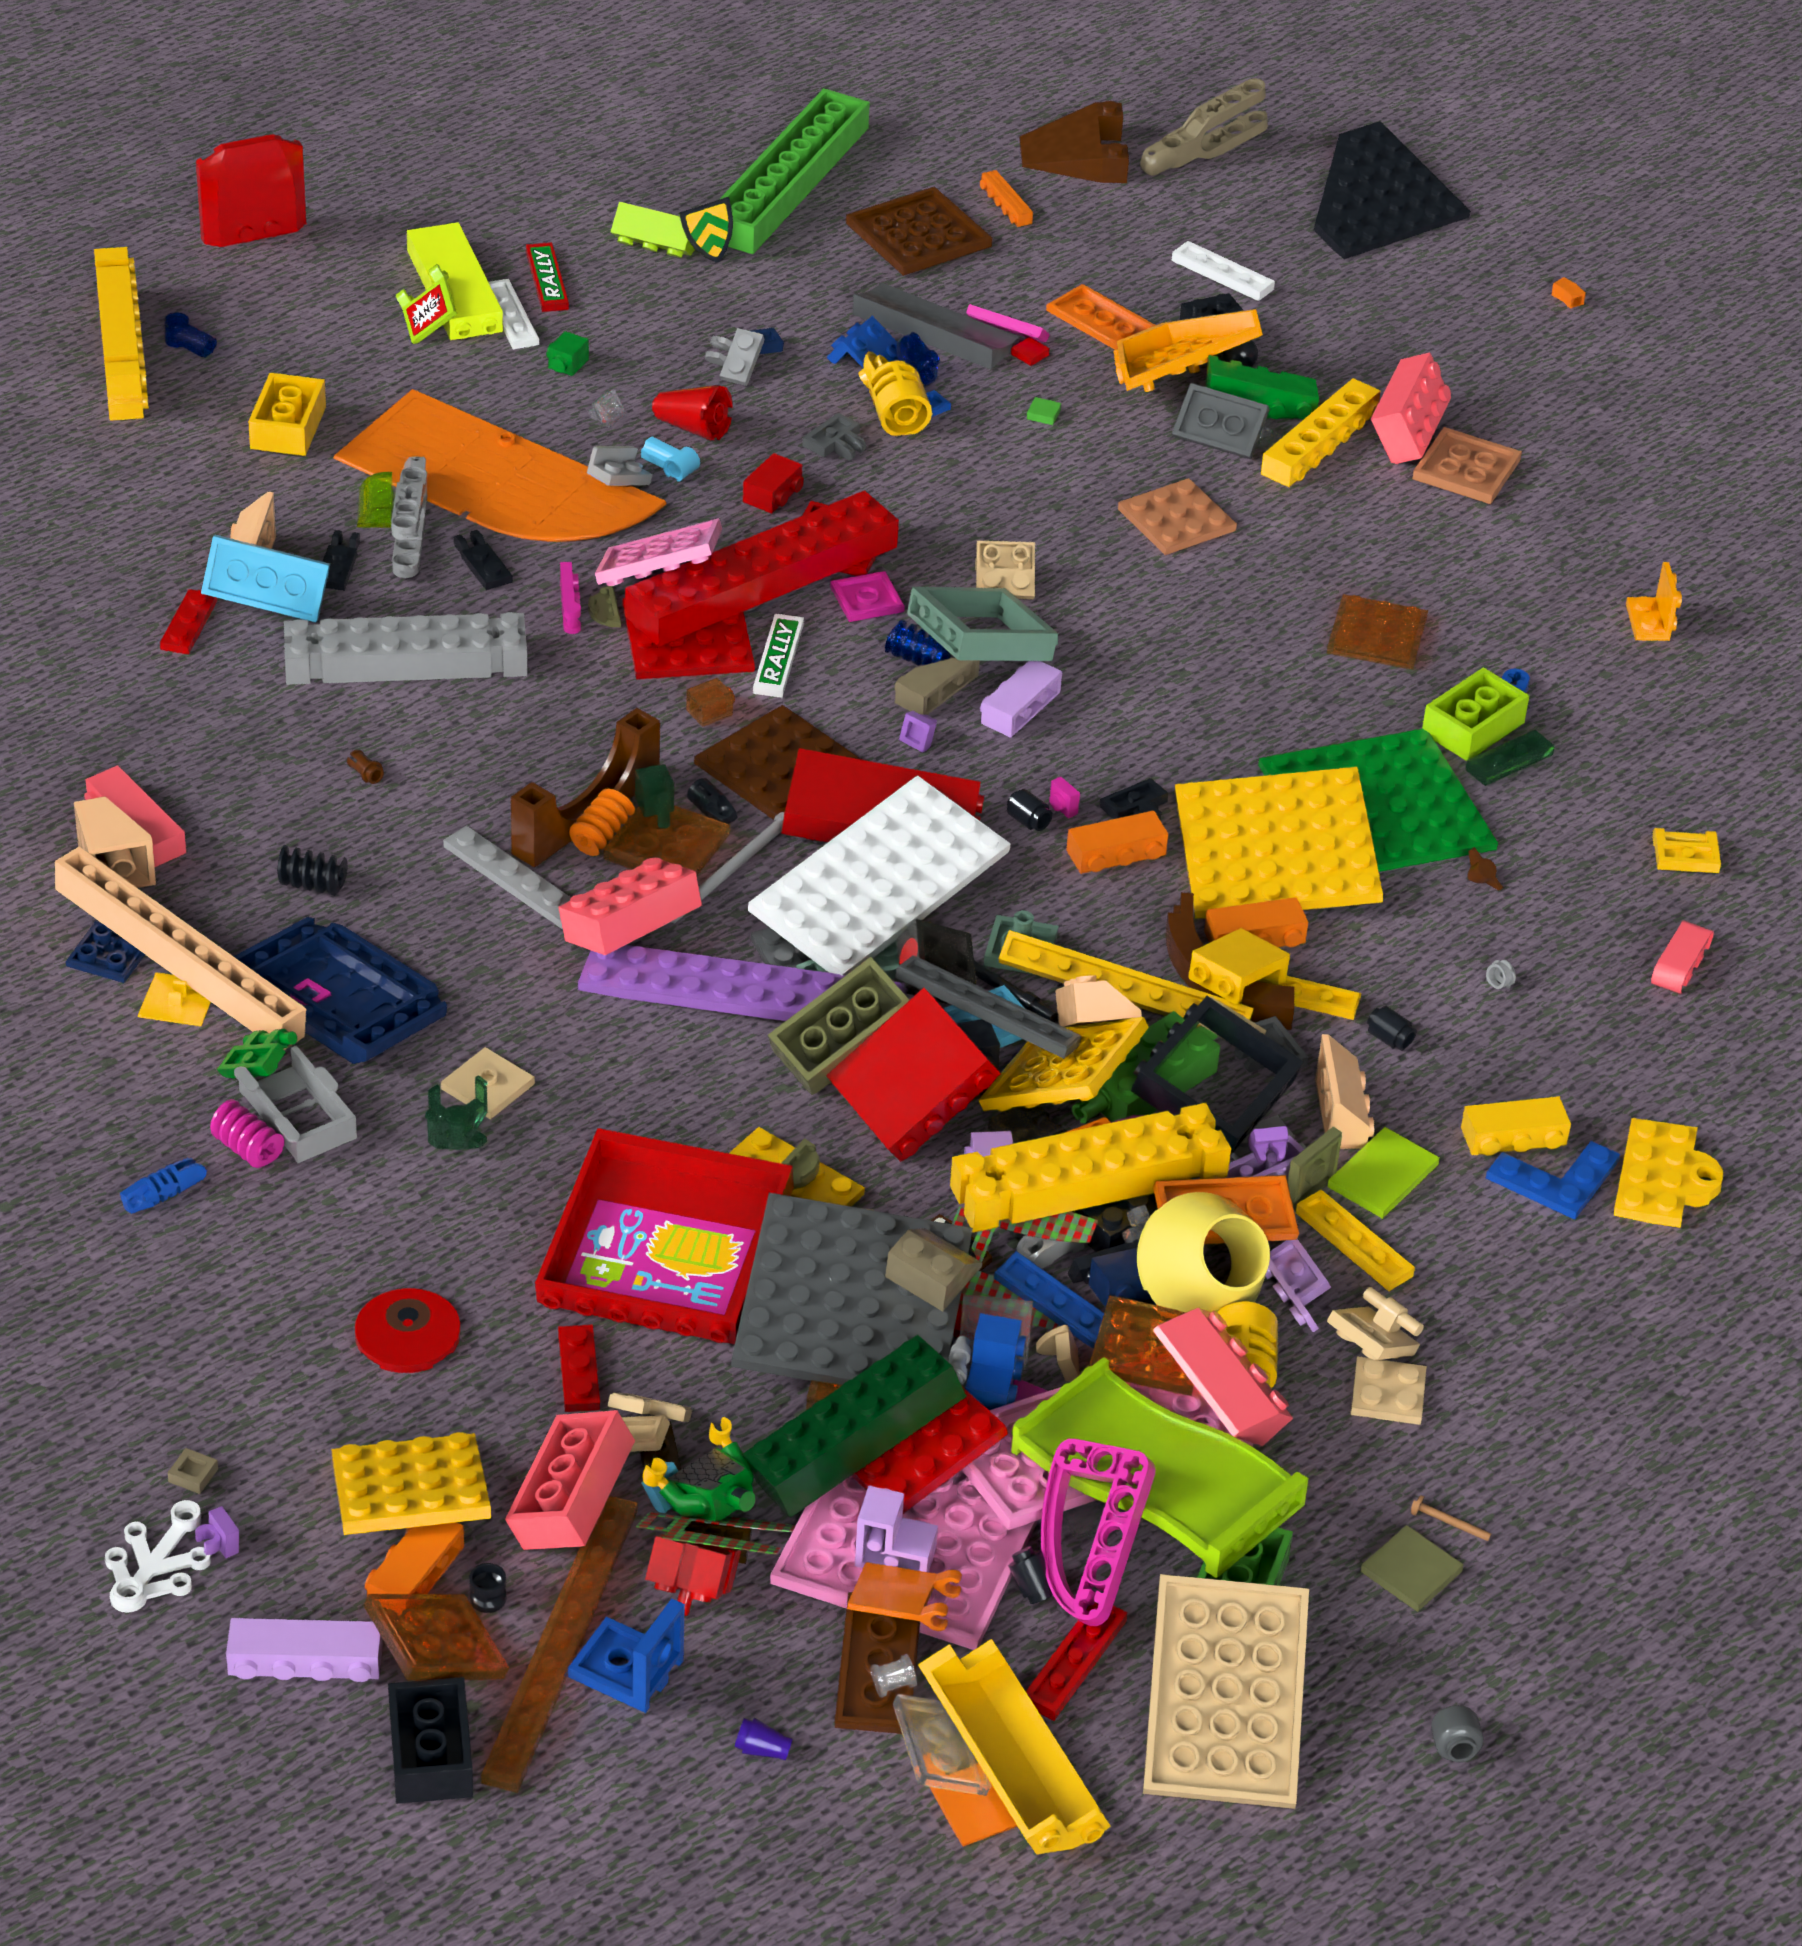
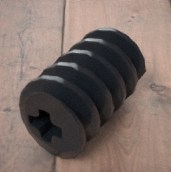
M283 845L277 864V874L281 885L287 886L291 882L293 887L300 888L303 885L304 889L309 891L315 887L317 892L324 893L327 890L328 894L333 896L343 887L348 869L345 857L340 865H337V857L335 855H332L328 863H325L324 853L320 852L316 860H313V852L307 850L304 858H301L300 848L296 847L292 855H289V847L287 845Z

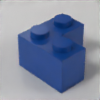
M980 1313L974 1337L972 1364L965 1389L988 1410H992L1016 1402L1018 1385L1013 1384L1014 1380L1021 1381L1024 1360L1018 1359V1356H1024L1027 1336L1021 1335L1022 1320Z

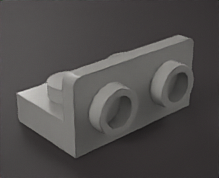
M595 446L592 450L587 474L608 486L650 485L653 475L642 469V464L635 462L638 449L634 446Z

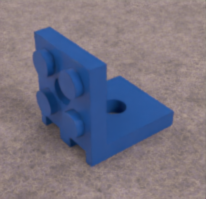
M671 1598L645 1634L605 1617L569 1665L568 1677L646 1713L649 1709L650 1697L655 1690L661 1692L668 1683L669 1671L674 1665L680 1666L684 1661L685 1604ZM622 1657L629 1662L625 1665L617 1666L610 1661L614 1658Z

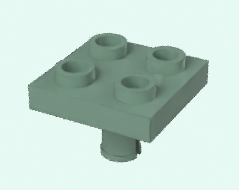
M1023 910L1016 912L1013 918L996 915L984 955L983 966L1032 974L999 963L998 958L1008 931L1011 930L1055 944L1059 926L1033 921V914Z

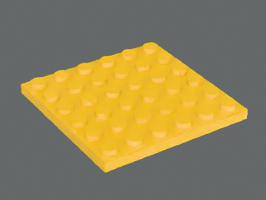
M1358 767L1175 784V796L1191 893H1194L1193 909L1195 918H1206V911L1208 909L1297 897L1303 910L1383 902V891Z

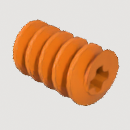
M609 788L603 789L598 794V797L591 802V806H588L584 810V814L579 816L577 822L570 827L569 835L574 845L586 855H599V849H604L607 841L614 837V832H618L621 829V824H625L628 821V816L634 814L635 807L633 803L619 791Z

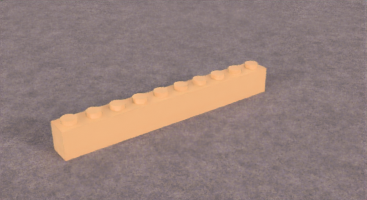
M77 847L55 861V890L177 978L187 981L188 986L252 1032L264 1030L271 1033L275 1029H286L288 1032L293 1031L296 1033L297 1042L305 1037V1007L81 847Z

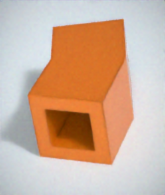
M1563 277L1553 283L1551 295L1563 301L1569 308L1584 305L1586 292L1576 283Z

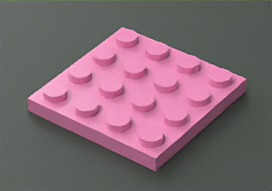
M717 518L608 547L595 572L598 585L606 583L607 586H614L624 582L623 578L635 575V579H640L651 575L652 570L663 568V571H670L679 568L682 562L691 560L692 564H697L708 560V556L712 555L722 531L720 519Z

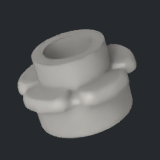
M1495 960L1487 968L1486 978L1488 983L1496 989L1504 987L1510 989L1511 985L1515 983L1516 972L1509 961Z

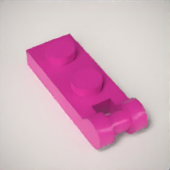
M560 562L563 629L568 634H576L581 631V622L578 620L581 616L580 592H574L579 591L578 573L573 574L572 562Z

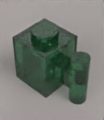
M665 764L635 770V799L644 817L658 815V826L660 828H668L670 826V812H674V781Z

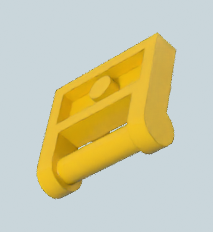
M1654 828L1652 838L1658 870L1719 873L1721 860L1716 831H1706L1703 834L1665 831L1664 828Z

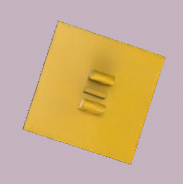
M156 972L138 1017L202 1026L211 1001L188 986L187 981H182L172 974Z

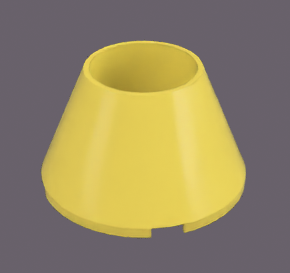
M1193 1192L1176 1196L1158 1210H1155L1142 1230L1137 1249V1267L1143 1289L1148 1291L1156 1303V1309L1169 1320L1196 1308L1217 1312L1220 1308L1230 1303L1241 1301L1255 1302L1261 1291L1270 1262L1269 1243L1266 1235L1257 1223L1230 1200L1206 1192ZM1209 1230L1214 1231L1224 1240L1231 1255V1271L1225 1284L1216 1280L1205 1264L1203 1247Z

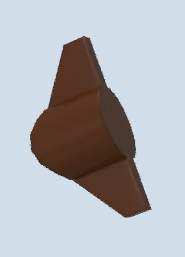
M1475 847L1468 851L1471 864L1467 876L1468 880L1474 883H1487L1498 891L1501 890L1503 886L1495 876L1497 872L1495 864L1490 859H1483Z

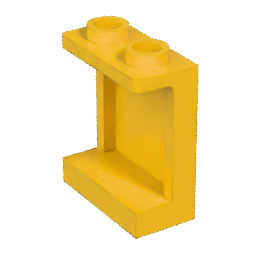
M1240 928L1192 952L1188 977L1193 982L1226 1000L1238 1004L1242 1002L1245 986L1261 978H1265L1276 985L1286 982L1290 954Z

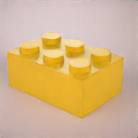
M269 373L248 421L250 449L306 456L326 409L325 379Z

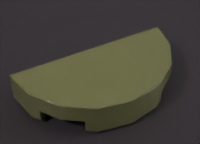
M614 586L602 587L598 594L590 596L588 612L591 618L599 624L621 628V618Z
M804 1138L781 1164L793 1166L794 1189L808 1185L816 1178L819 1172L820 1160L815 1145Z

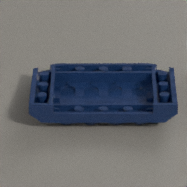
M306 917L233 956L289 997L291 994L307 1004L302 1005L306 1008L305 1033L352 1064L368 1061L443 1018L447 1013V1004L445 1001L441 1002L438 997L439 990L435 983L340 924L331 923L328 927L314 924L315 918ZM308 978L330 991L331 996L316 1003L312 998L320 993L308 986L300 991L293 987Z

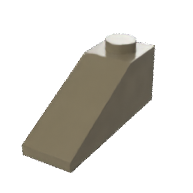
M951 658L915 667L896 681L895 703L909 711L928 715L979 676L980 660H957L956 658Z

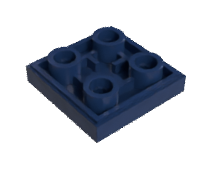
M95 921L66 960V966L125 983L145 954L104 924Z

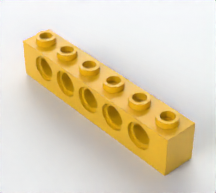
M1352 378L1263 453L1261 475L1287 487H1290L1296 481H1302L1307 471L1311 468H1317L1321 459L1326 455H1332L1336 446L1341 442L1346 443L1356 429L1361 430L1365 422L1372 417L1379 403L1381 390Z

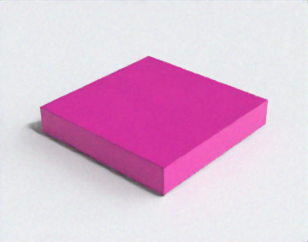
M885 571L830 581V588L849 622L901 613L905 610V605Z

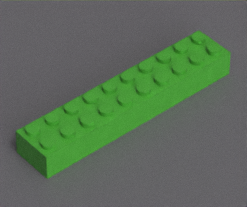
M824 88L720 198L729 197L732 208L733 230L728 247L754 254L867 131L870 102Z

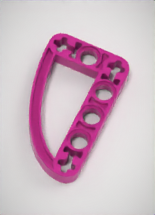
M1067 1439L1055 1451L1043 1502L1041 1550L1046 1565L1045 1575L1053 1596L1067 1613L1086 1625L1098 1626L1103 1624L1111 1613L1156 1469L1151 1459L1140 1451L1079 1439ZM1078 1452L1082 1457L1087 1458V1462L1085 1463L1083 1460L1075 1458L1069 1462L1067 1459L1069 1455H1075ZM1105 1455H1112L1113 1462L1111 1467L1106 1471H1098L1097 1465L1099 1460ZM1141 1464L1143 1466L1142 1471H1136L1133 1475L1131 1473L1132 1468H1138ZM1071 1475L1112 1483L1076 1597L1072 1594L1066 1580L1061 1547L1063 1511ZM1132 1495L1134 1498L1132 1507L1128 1511L1119 1512V1501L1124 1496ZM1114 1530H1122L1123 1536L1120 1543L1109 1547L1107 1545L1109 1534ZM1104 1564H1110L1112 1568L1110 1576L1106 1580L1097 1581L1096 1572L1098 1568ZM1095 1587V1588H1097V1589H1099V1590H1101V1591H1104V1592L1101 1593V1592H1099V1591L1097 1590L1096 1593H1095V1592L1092 1590V1588ZM1095 1602L1099 1604L1097 1610L1092 1609L1090 1612L1086 1610L1088 1605H1094Z

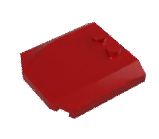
M275 134L220 144L213 149L215 153L204 160L201 157L196 160L200 231L204 244L224 247L298 232L307 224L303 146L299 140L294 139L293 142Z

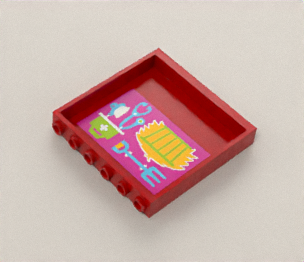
M597 1128L535 1281L537 1303H541L549 1309L563 1308L576 1311L584 1316L594 1315L611 1319L618 1323L626 1322L645 1326L649 1329L675 1332L683 1336L710 1339L717 1343L735 1344L769 1193L791 1196L794 1189L793 1166Z

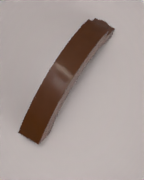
M1181 892L1180 905H1174L1173 913L1168 912L1165 936L1169 957L1180 977L1190 988L1221 997L1193 982L1188 977L1192 952L1204 945L1199 939L1194 925V893ZM1258 980L1245 986L1240 1004L1254 1008L1250 1021L1256 1023L1276 1016L1287 1030L1292 1029L1294 987L1274 985Z

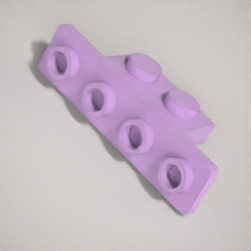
M1286 1240L1270 1251V1262L1265 1277L1267 1279L1274 1277L1277 1283L1273 1285V1288L1281 1300L1285 1303L1290 1299L1294 1306L1289 1310L1298 1324L1302 1326L1307 1323L1312 1332H1315L1319 1328L1305 1308V1305L1329 1290L1331 1286L1299 1240Z

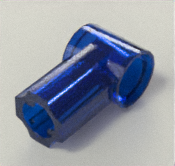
M174 312L165 317L164 337L166 345L173 348L183 347L204 358L213 353L217 346V339L190 325L187 315Z

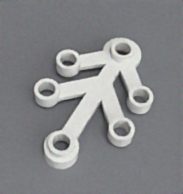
M184 1500L172 1507V1526L152 1553H150L146 1541L147 1530L143 1523L132 1522L125 1527V1540L132 1545L139 1566V1570L134 1577H130L126 1567L128 1558H126L127 1552L123 1548L114 1547L105 1553L106 1566L113 1571L116 1581L110 1591V1602L116 1610L134 1612L141 1609L147 1599L169 1593L176 1596H184L191 1591V1577L186 1573H176L170 1579L153 1583L149 1582L154 1576L189 1567L195 1570H203L210 1565L211 1557L204 1553V1547H196L188 1553L168 1557L186 1532L194 1531L200 1526L201 1512L197 1503ZM133 1531L142 1532L140 1535L137 1536L130 1535V1533ZM115 1556L122 1557V1559L119 1561L110 1560L112 1557ZM197 1556L205 1557L202 1561L193 1560ZM177 1582L187 1583L185 1586L177 1587L174 1585Z

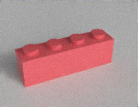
M118 765L85 779L87 793L84 795L85 800L99 797L108 798L151 835L155 867L186 854L185 831Z

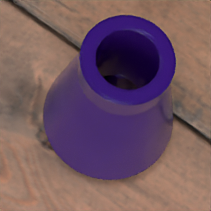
M755 1717L753 1721L744 1718L734 1747L743 1750L742 1754L779 1758L786 1761L793 1739L784 1736Z

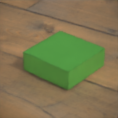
M1035 397L1027 411V419L1053 425L1061 411V403Z

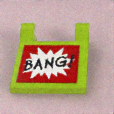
M438 264L429 269L435 284L418 297L408 296L405 289L396 294V299L402 307L413 344L421 342L457 315L447 281L449 275L445 270L442 271Z

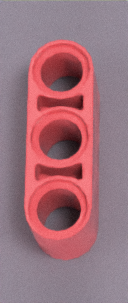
M1683 920L1659 958L1652 974L1651 984L1682 994V987L1687 986L1693 976V968H1698L1704 958V950L1709 949L1714 931Z

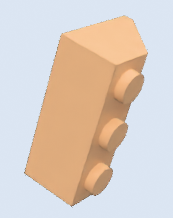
M273 492L265 493L240 512L237 524H232L231 539L270 549L273 548L276 539Z
M1096 975L1070 979V981L1064 982V987L1055 990L1058 1023L1064 1028L1142 1017L1141 1010L1107 981H1096Z
M1322 1034L1315 1082L1324 1133L1330 1128L1335 1127L1342 1132L1340 1149H1362L1367 1144L1368 1137L1374 1136L1373 1117H1368L1370 1098L1369 1094H1364L1363 1092L1366 1086L1365 1072L1359 1070L1356 1056L1329 1034Z

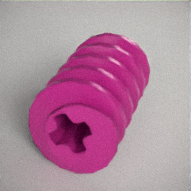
M227 1100L216 1110L210 1125L212 1135L234 1153L238 1154L243 1160H246L252 1167H263L279 1157L284 1147L283 1136L276 1133L272 1127L267 1126L263 1120H259L254 1113H250L246 1107L241 1106L237 1100Z

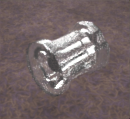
M907 1654L901 1655L900 1660L882 1666L877 1664L870 1666L872 1679L879 1697L887 1696L888 1691L907 1685L910 1688L917 1686L916 1674Z

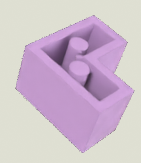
M868 1486L857 1521L855 1566L863 1568L865 1563L869 1562L929 1572L936 1551L938 1525L903 1518L904 1493Z

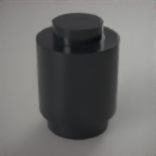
M1026 789L1012 793L1007 801V813L1030 830L1042 831L1052 820L1053 813L1049 810V805Z
M1384 1006L1381 1009L1376 1008L1367 1020L1369 1025L1368 1032L1392 1049L1397 1047L1403 1051L1413 1042L1417 1030L1412 1027V1022L1388 1006Z
M1029 1546L1012 1555L1014 1561L1008 1567L1023 1598L1027 1597L1030 1604H1035L1051 1597L1053 1594L1045 1575L1046 1565L1042 1550L1033 1551L1032 1546Z

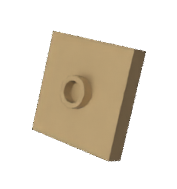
M484 1047L442 1080L441 1089L487 1118L492 1119L535 1084V1077Z

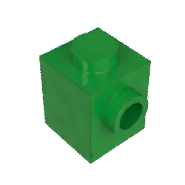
M564 331L547 348L548 368L558 373L573 376L589 360V339Z

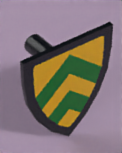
M729 197L679 212L681 225L688 241L701 255L714 262H720L727 251L732 237L733 215Z

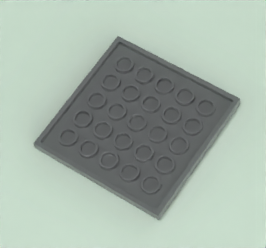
M769 1193L732 1355L731 1367L842 1386L845 1382L853 1379L871 1367L873 1363L881 1360L900 1347L905 1341L912 1339L916 1335L924 1339L948 1361L961 1291L942 1312L885 1277L888 1252L907 1230L925 1228L968 1254L973 1228Z

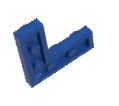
M1590 1141L1564 1177L1560 1179L1502 1152L1487 1170L1486 1179L1575 1220L1617 1165L1621 1154Z

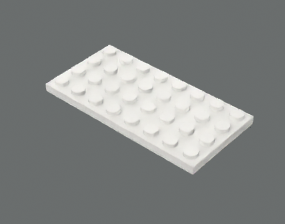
M917 775L749 902L748 911L829 973L842 976L847 975L869 957L874 958L1005 856L1009 852L1011 844Z

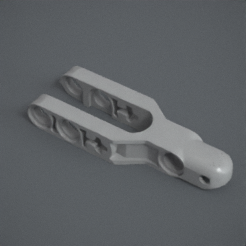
M409 457L401 472L400 482H397L391 519L392 536L395 538L392 570L393 574L402 578H410L417 575L420 567L427 504L425 457Z

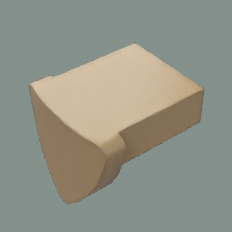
M1062 1325L1050 1330L1036 1342L1037 1353L1057 1355V1362L1065 1381H1073L1080 1375L1078 1348L1068 1325Z

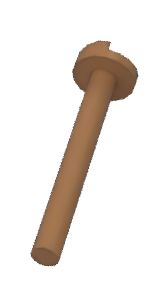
M1422 1495L1418 1497L1417 1501H1413L1411 1514L1414 1516L1417 1515L1418 1511H1421L1486 1541L1491 1536V1533L1423 1503L1425 1497Z

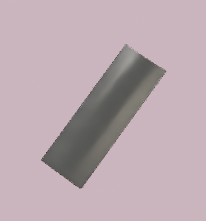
M880 283L868 292L853 294V315L865 320L873 315L885 328L990 370L1011 352L1013 346L1019 343V337L884 283Z

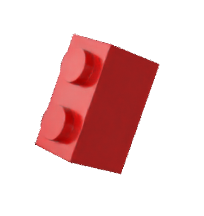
M773 453L743 481V502L772 514L779 506L783 507L794 492L798 493L802 489L804 484V478L802 477L803 464Z

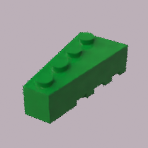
M1213 355L1208 357L1205 387L1268 405L1270 410L1267 418L1304 420L1318 408L1319 395L1316 379L1283 371L1280 374L1269 372L1268 368L1257 366V368L1243 366L1242 362L1235 360L1225 362Z

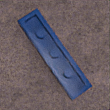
M1017 1251L995 1271L994 1279L1059 1326L1068 1325L1073 1336L1101 1354H1104L1124 1334L1125 1327Z

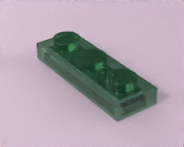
M1533 730L1467 760L1465 770L1484 786H1487L1552 756L1555 745L1538 731Z

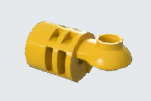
M868 351L864 358V368L859 372V377L869 389L882 428L892 436L916 434L923 430L931 420L932 410L918 371L913 366L905 363V361L889 362L884 356H877L875 353Z
M1241 1301L1223 1306L1217 1313L1222 1316L1228 1325L1225 1330L1231 1338L1236 1337L1243 1343L1248 1350L1245 1356L1251 1364L1255 1363L1263 1369L1268 1376L1266 1383L1272 1389L1277 1378V1317L1267 1307L1255 1302Z

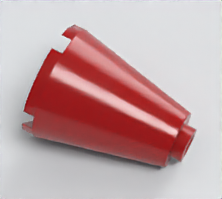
M712 385L660 392L652 402V411L658 420L709 441H714L715 437L720 440L727 433L731 425L732 417L727 416L728 408H733L731 393L724 386Z

